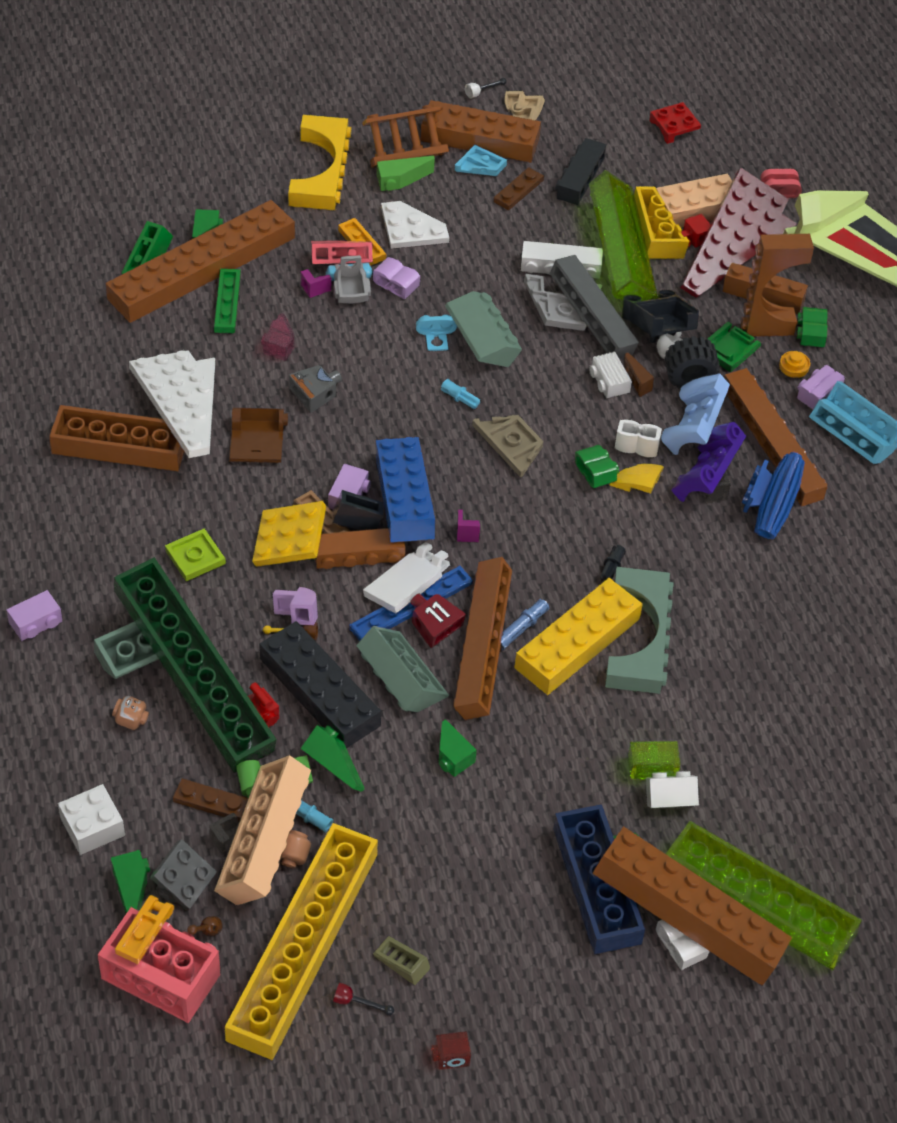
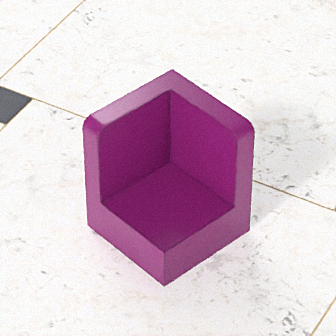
M307 269L301 271V286L307 295L312 298L331 291V276L326 275L314 278Z
M458 509L457 542H479V520H463V510Z

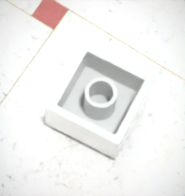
M103 784L58 803L60 818L80 855L125 836L123 820Z

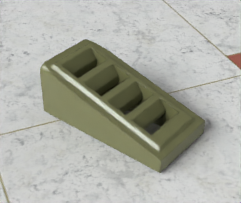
M390 936L373 953L374 957L414 985L430 970L427 957ZM394 947L395 950L387 956L388 951ZM400 953H402V955L400 956V958H399L397 961H395L396 957H397ZM410 959L409 963L404 966L403 964Z

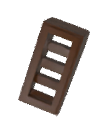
M626 353L623 367L639 397H642L652 391L654 377L630 353Z

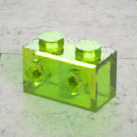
M677 741L630 742L628 751L630 779L646 780V778L652 777V773L667 772V776H676V772L680 769Z

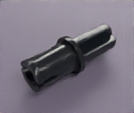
M614 545L610 555L604 560L605 567L600 576L602 581H606L608 578L613 579L616 568L621 567V560L626 553L623 546Z

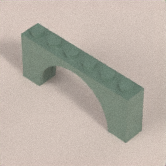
M624 567L616 568L614 582L642 603V609L650 616L655 625L656 636L646 648L637 653L627 656H609L606 671V688L660 694L661 686H666L667 672H663V667H667L669 654L664 652L665 649L669 648L670 636L666 635V631H670L671 617H667V613H671L672 600L668 599V595H672L673 582H669L670 573Z

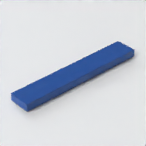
M458 566L443 574L439 580L422 592L421 595L426 600L435 594H439L446 599L472 585L473 580L461 566ZM409 603L397 613L381 607L351 623L349 629L361 641L372 626L391 629L411 618L415 607Z

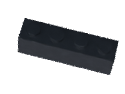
M585 138L583 143L577 146L576 155L571 157L569 167L564 169L562 179L556 183L557 199L579 205L605 159L607 144Z

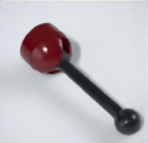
M340 982L333 1002L342 1005L348 1004L353 1000L382 1010L389 1016L393 1015L395 1011L391 1005L383 1006L354 996L352 988Z

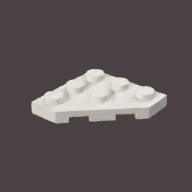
M401 201L381 203V210L391 248L449 243V235L445 223Z

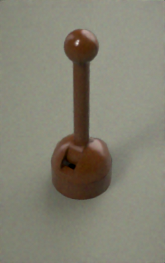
M209 916L203 919L201 926H188L187 932L190 935H194L197 931H202L206 936H216L222 931V922L216 916Z

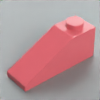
M311 241L312 264L340 263L341 257L358 255L361 256L362 263L373 262L372 242ZM348 261L346 263H355L356 261Z

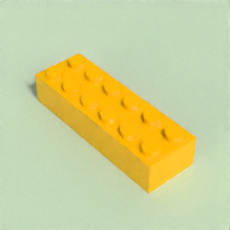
M608 578L516 652L515 669L545 694L549 695L640 619L642 603L612 579Z

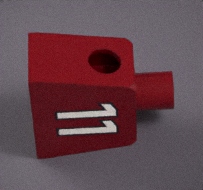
M418 593L410 601L415 607L412 623L430 648H433L464 624L466 614L439 594H435L426 600Z

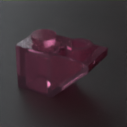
M280 313L278 318L272 321L268 333L263 335L261 344L263 345L264 354L284 361L288 359L295 348L294 332L285 314Z

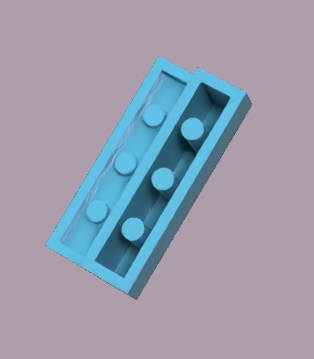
M841 381L836 382L827 399H819L809 416L873 464L881 463L897 448V421Z

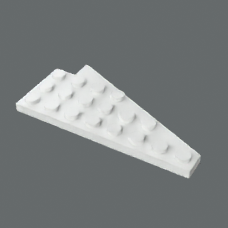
M188 350L129 361L130 370L187 456L192 458L210 454L215 358L196 361Z

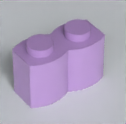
M388 257L373 271V281L384 289L390 290L395 295L406 299L419 286L420 275L416 270L403 266L399 260Z

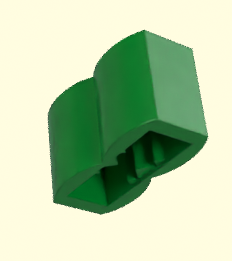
M803 307L802 313L798 312L797 325H801V327L797 328V339H800V345L825 347L827 339V309Z
M595 445L575 452V464L591 487L596 488L617 481L619 467L615 461L613 462L609 458L606 449H603L600 445Z

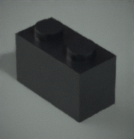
M342 490L333 509L332 523L358 531L375 530L383 516V502Z

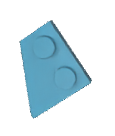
M474 145L455 164L454 171L497 176L507 166V160Z

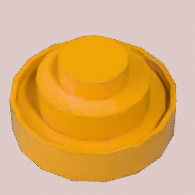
M789 351L781 356L779 367L785 375L800 378L808 373L810 359L802 352Z

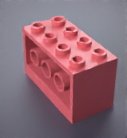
M131 907L98 953L101 979L189 1023L220 976L219 951L212 944L202 943L188 932H180L165 921L139 964L115 954V948L139 912Z

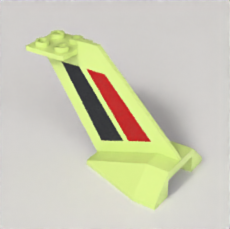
M813 191L799 194L795 203V208L800 217L799 223L796 227L786 228L783 234L810 233L813 246L897 287V226L865 204L869 195L867 191Z

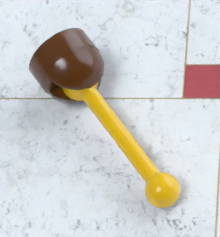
M318 623L304 625L303 629L317 641ZM267 625L263 627V633L267 635L271 632L277 633L284 628H271Z

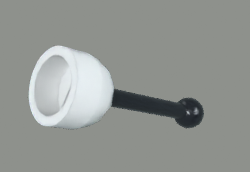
M501 78L499 81L483 86L469 83L465 85V93L472 99L479 96L482 89L499 84L505 85L507 81L505 78Z

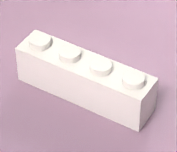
M524 241L521 271L551 275L550 271L556 259L576 255L590 276L600 279L603 248Z

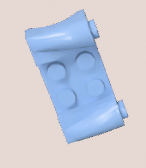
M721 374L701 377L681 387L679 396L687 405L684 416L679 425L664 429L661 436L662 442L673 454L677 455L680 447L686 443H700L704 445L708 442L730 386Z

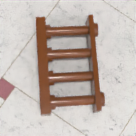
M433 104L422 106L420 110L380 117L378 114L367 116V119L362 124L363 126L371 125L376 149L375 157L370 160L371 167H377L378 161L439 156L448 153V144L441 145V142L438 140L433 115L440 111V106L434 107ZM426 115L431 144L428 148H423V145L420 144L415 117ZM408 119L413 143L411 151L405 152V149H402L397 120ZM389 122L395 148L394 154L386 155V152H384L378 123Z

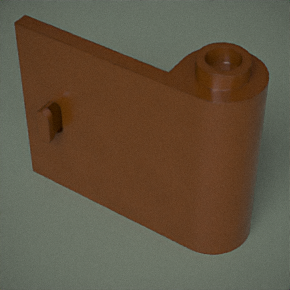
M233 407L229 460L233 462L281 463L284 426H288V413H284V409Z

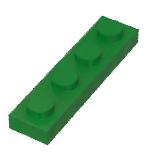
M220 269L214 331L216 333H235L241 269Z

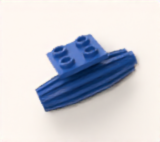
M795 452L784 455L773 474L766 469L769 461L764 460L762 466L757 465L741 502L745 504L743 512L747 513L749 507L759 506L755 533L761 537L775 539L789 516L801 485L805 465L802 456Z

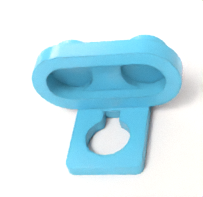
M424 315L420 317L416 322V330L418 333L426 335L428 351L448 350L446 334L454 332L457 328L453 318L450 315L435 317ZM439 336L443 344L441 346L432 345L431 341L434 340V337Z

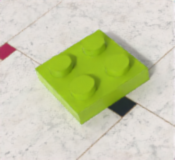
M205 528L165 545L166 553L185 581L226 564L225 557Z

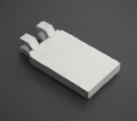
M426 542L417 548L416 553H409L364 588V597L394 613L399 612L410 603L416 594H421L442 577V572L450 566L449 561L445 560L448 558V553L441 550L434 555L429 552L432 549V545Z

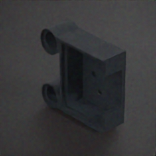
M660 290L658 291V299L641 301V297L637 295H625L623 297L622 318L631 321L648 333L651 343H655L656 338L659 339L663 334L674 336L677 332L695 330L698 327L699 310L676 295L675 291Z

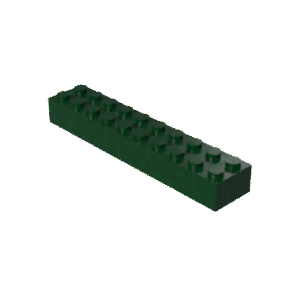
M155 557L115 576L114 592L234 773L237 772L236 767L241 762L259 760L274 752L277 739Z

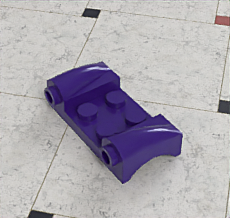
M735 422L714 427L708 442L704 445H698L697 448L701 454L698 456L697 463L689 472L680 475L671 489L681 502H684L688 493L692 491H701L707 494L713 493L746 437Z

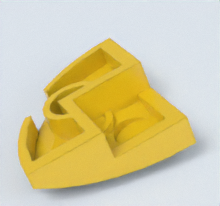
M638 464L625 468L617 474V481L610 483V486L630 492L631 488H635L651 494L664 466Z

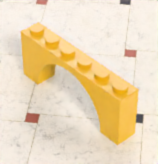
M303 115L300 127L301 141L313 143L324 148L331 154L334 162L329 169L317 176L306 179H291L288 192L289 206L335 210L336 203H340L341 192L338 190H342L343 178L341 177L345 175V165L343 164L347 163V152L345 151H349V139L347 138H351L352 127H348V119Z

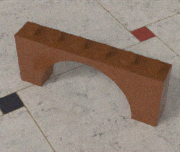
M810 233L760 235L759 243L755 246L756 259L752 261L753 274L749 276L750 288H747L746 291L747 303H744L743 307L744 317H741V329H745V332L753 337L794 335L797 324L794 307H782L772 304L761 294L767 282L779 272L792 266L811 263L814 247Z

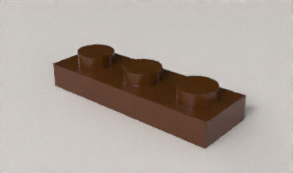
M528 167L494 196L493 202L509 211L544 181V175Z
M183 778L173 796V802L238 822L241 821L249 799Z

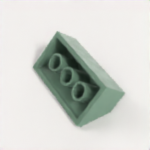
M472 291L446 303L445 307L479 362L509 367L522 351L518 344V339L512 334L509 325L500 315L501 312L495 307L491 296L487 293Z
M135 622L94 639V653L104 671L115 679L159 659Z
M372 626L356 645L362 652V658L371 664L375 675L386 684L385 688L397 698L398 705L403 710L420 712L449 696L400 631Z

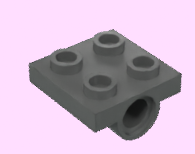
M181 839L175 843L150 878L158 885L156 890L162 898L172 903L177 902L183 909L188 910L217 871Z

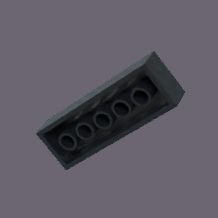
M297 621L259 643L260 660L323 728H326L328 725L339 733L337 737L344 742L346 748L381 727V710Z

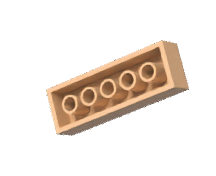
M290 755L260 767L214 890L235 905L266 897L271 890L273 876L278 870L280 856L286 848V840L289 831L293 828V820L301 806V798L308 786V778L311 772L309 768Z

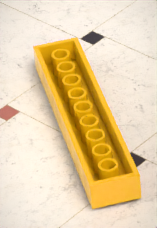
M332 823L225 1025L226 1042L270 1060L274 1059L377 857V839Z

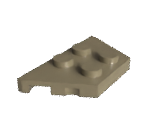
M519 415L492 417V421L480 422L479 418L472 422V426L519 477L525 474L543 448L542 439Z

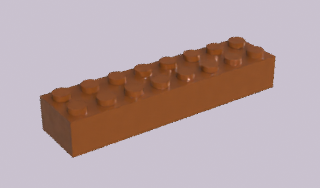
M624 826L593 872L594 875L761 986H763L776 968L792 939L791 936Z

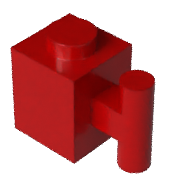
M702 214L685 219L684 228L681 233L683 237H687L689 240L688 247L691 244L695 248L701 246L711 225Z
M255 682L249 687L253 693L248 697L267 726L270 727L279 719V705L264 687L261 688Z

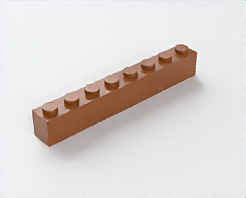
M747 368L725 374L724 379L730 384L726 393L775 468H777L784 455L791 452L800 454L802 460L805 461L801 485L796 496L801 507L824 500L827 490L825 479L821 478L815 464L811 463L805 450L796 441L795 435L787 428L785 420L779 416L775 406L768 400L765 391L759 387L755 376L751 375Z
M503 557L478 562L475 574V586L472 591L473 598L469 609L470 615L468 625L466 626L467 633L465 643L463 644V656L460 662L456 698L454 699L455 710L465 720L490 715L512 569Z

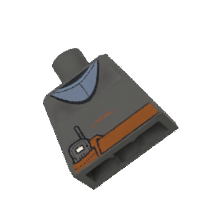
M317 365L289 374V389L307 410L312 413L336 396V384L342 381V377L337 370L328 374L322 366Z

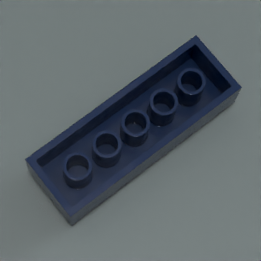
M602 804L555 813L553 830L594 954L641 945L645 928L636 902L593 874L603 855L614 841Z

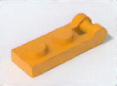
M150 895L116 946L115 954L139 964L165 921L172 915L174 905L168 902L164 904L157 897ZM156 911V912H159V913H158L157 915H155V914H153V913H151V912Z

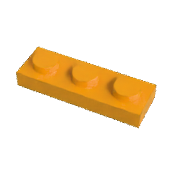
M356 218L338 225V231L347 241L372 242L373 262H368L370 266L386 260L384 250Z

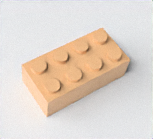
M728 174L658 187L656 190L665 202L666 210L672 213L675 224H679L680 228L684 227L685 219L702 214L708 222L713 221L732 180Z

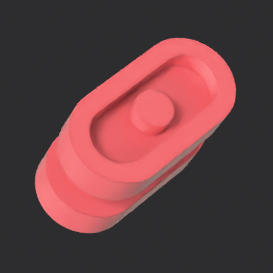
M767 169L760 176L762 182L786 198H796L802 192L798 172L794 169Z

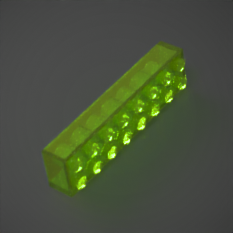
M605 170L589 183L594 205L593 209L596 214V223L599 228V236L603 246L602 250L605 255V264L608 269V278L612 287L611 292L615 298L622 301L625 295H637L641 297V301L658 299L633 189Z
M692 821L688 822L666 853V855L791 936L790 946L833 971L857 935L862 921L860 918Z

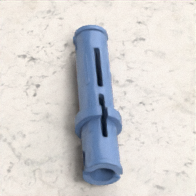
M539 599L531 608L525 609L521 612V616L502 632L500 645L502 651L527 628L534 626L537 620L549 610V605L545 600Z

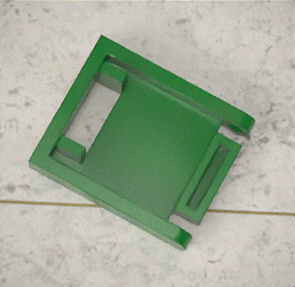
M727 322L712 334L708 340L715 345L719 366L731 373L760 348L761 342L758 340L754 342L755 338L737 326L731 329L732 323Z

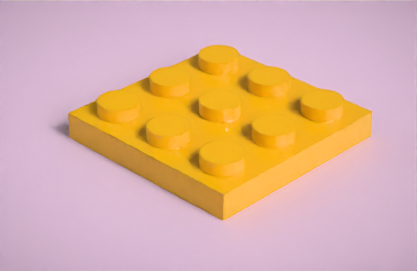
M319 501L263 510L252 560L254 565L265 566L317 558L326 511L325 503Z

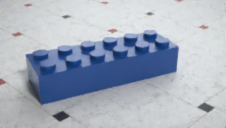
M419 437L376 440V463L390 542L435 539V516Z

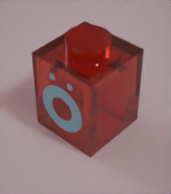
M467 1031L436 1035L435 1045H431L433 1061H438L439 1070L470 1066L471 1053Z

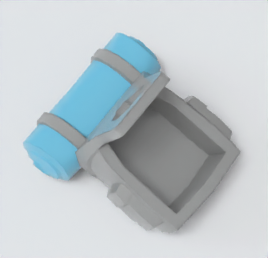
M360 255L341 257L340 265L328 266L326 275H330L331 281H334V295L338 299V303L354 304L368 301L369 296H371L369 279L372 276V268L369 263L361 262ZM348 261H356L354 264H346Z

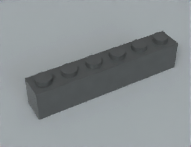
M571 255L556 259L550 271L551 276L606 353L616 352L619 359H623L626 353L633 355L639 342L577 256Z

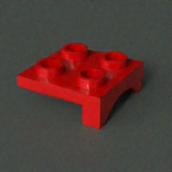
M684 102L650 112L649 121L660 128L667 144L674 142L675 136L701 129V124Z

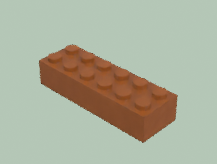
M430 100L429 104H433L434 107L440 106V111L433 115L438 140L441 142V145L448 144V147L470 150L474 145H477L500 157L532 163L540 138L541 121ZM425 115L421 124V141L431 143Z
M60 405L49 436L52 454L179 471L184 454L183 448L163 419Z

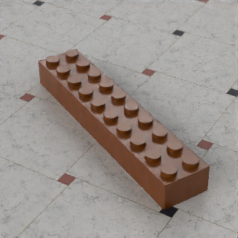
M269 200L106 282L107 300L131 323L219 278L220 269H236L295 239V221L272 200Z

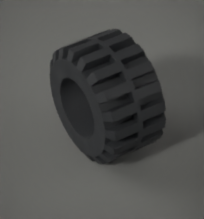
M691 336V338H682L683 340H678L674 342V345H670L668 347L669 350L665 353L669 381L679 389L692 380L720 373L715 345L708 339L704 340V337L696 338V336Z

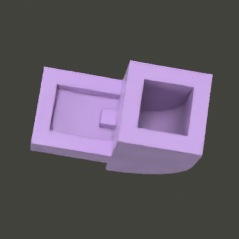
M299 587L297 591H274V614L291 615V622L297 621L300 625L315 624L318 612L317 598L314 591L304 587Z

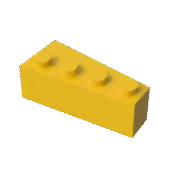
M636 186L631 205L646 258L684 259L689 240L687 237H683L682 229L679 224L676 225L673 221L672 213L666 210L665 202L655 187Z

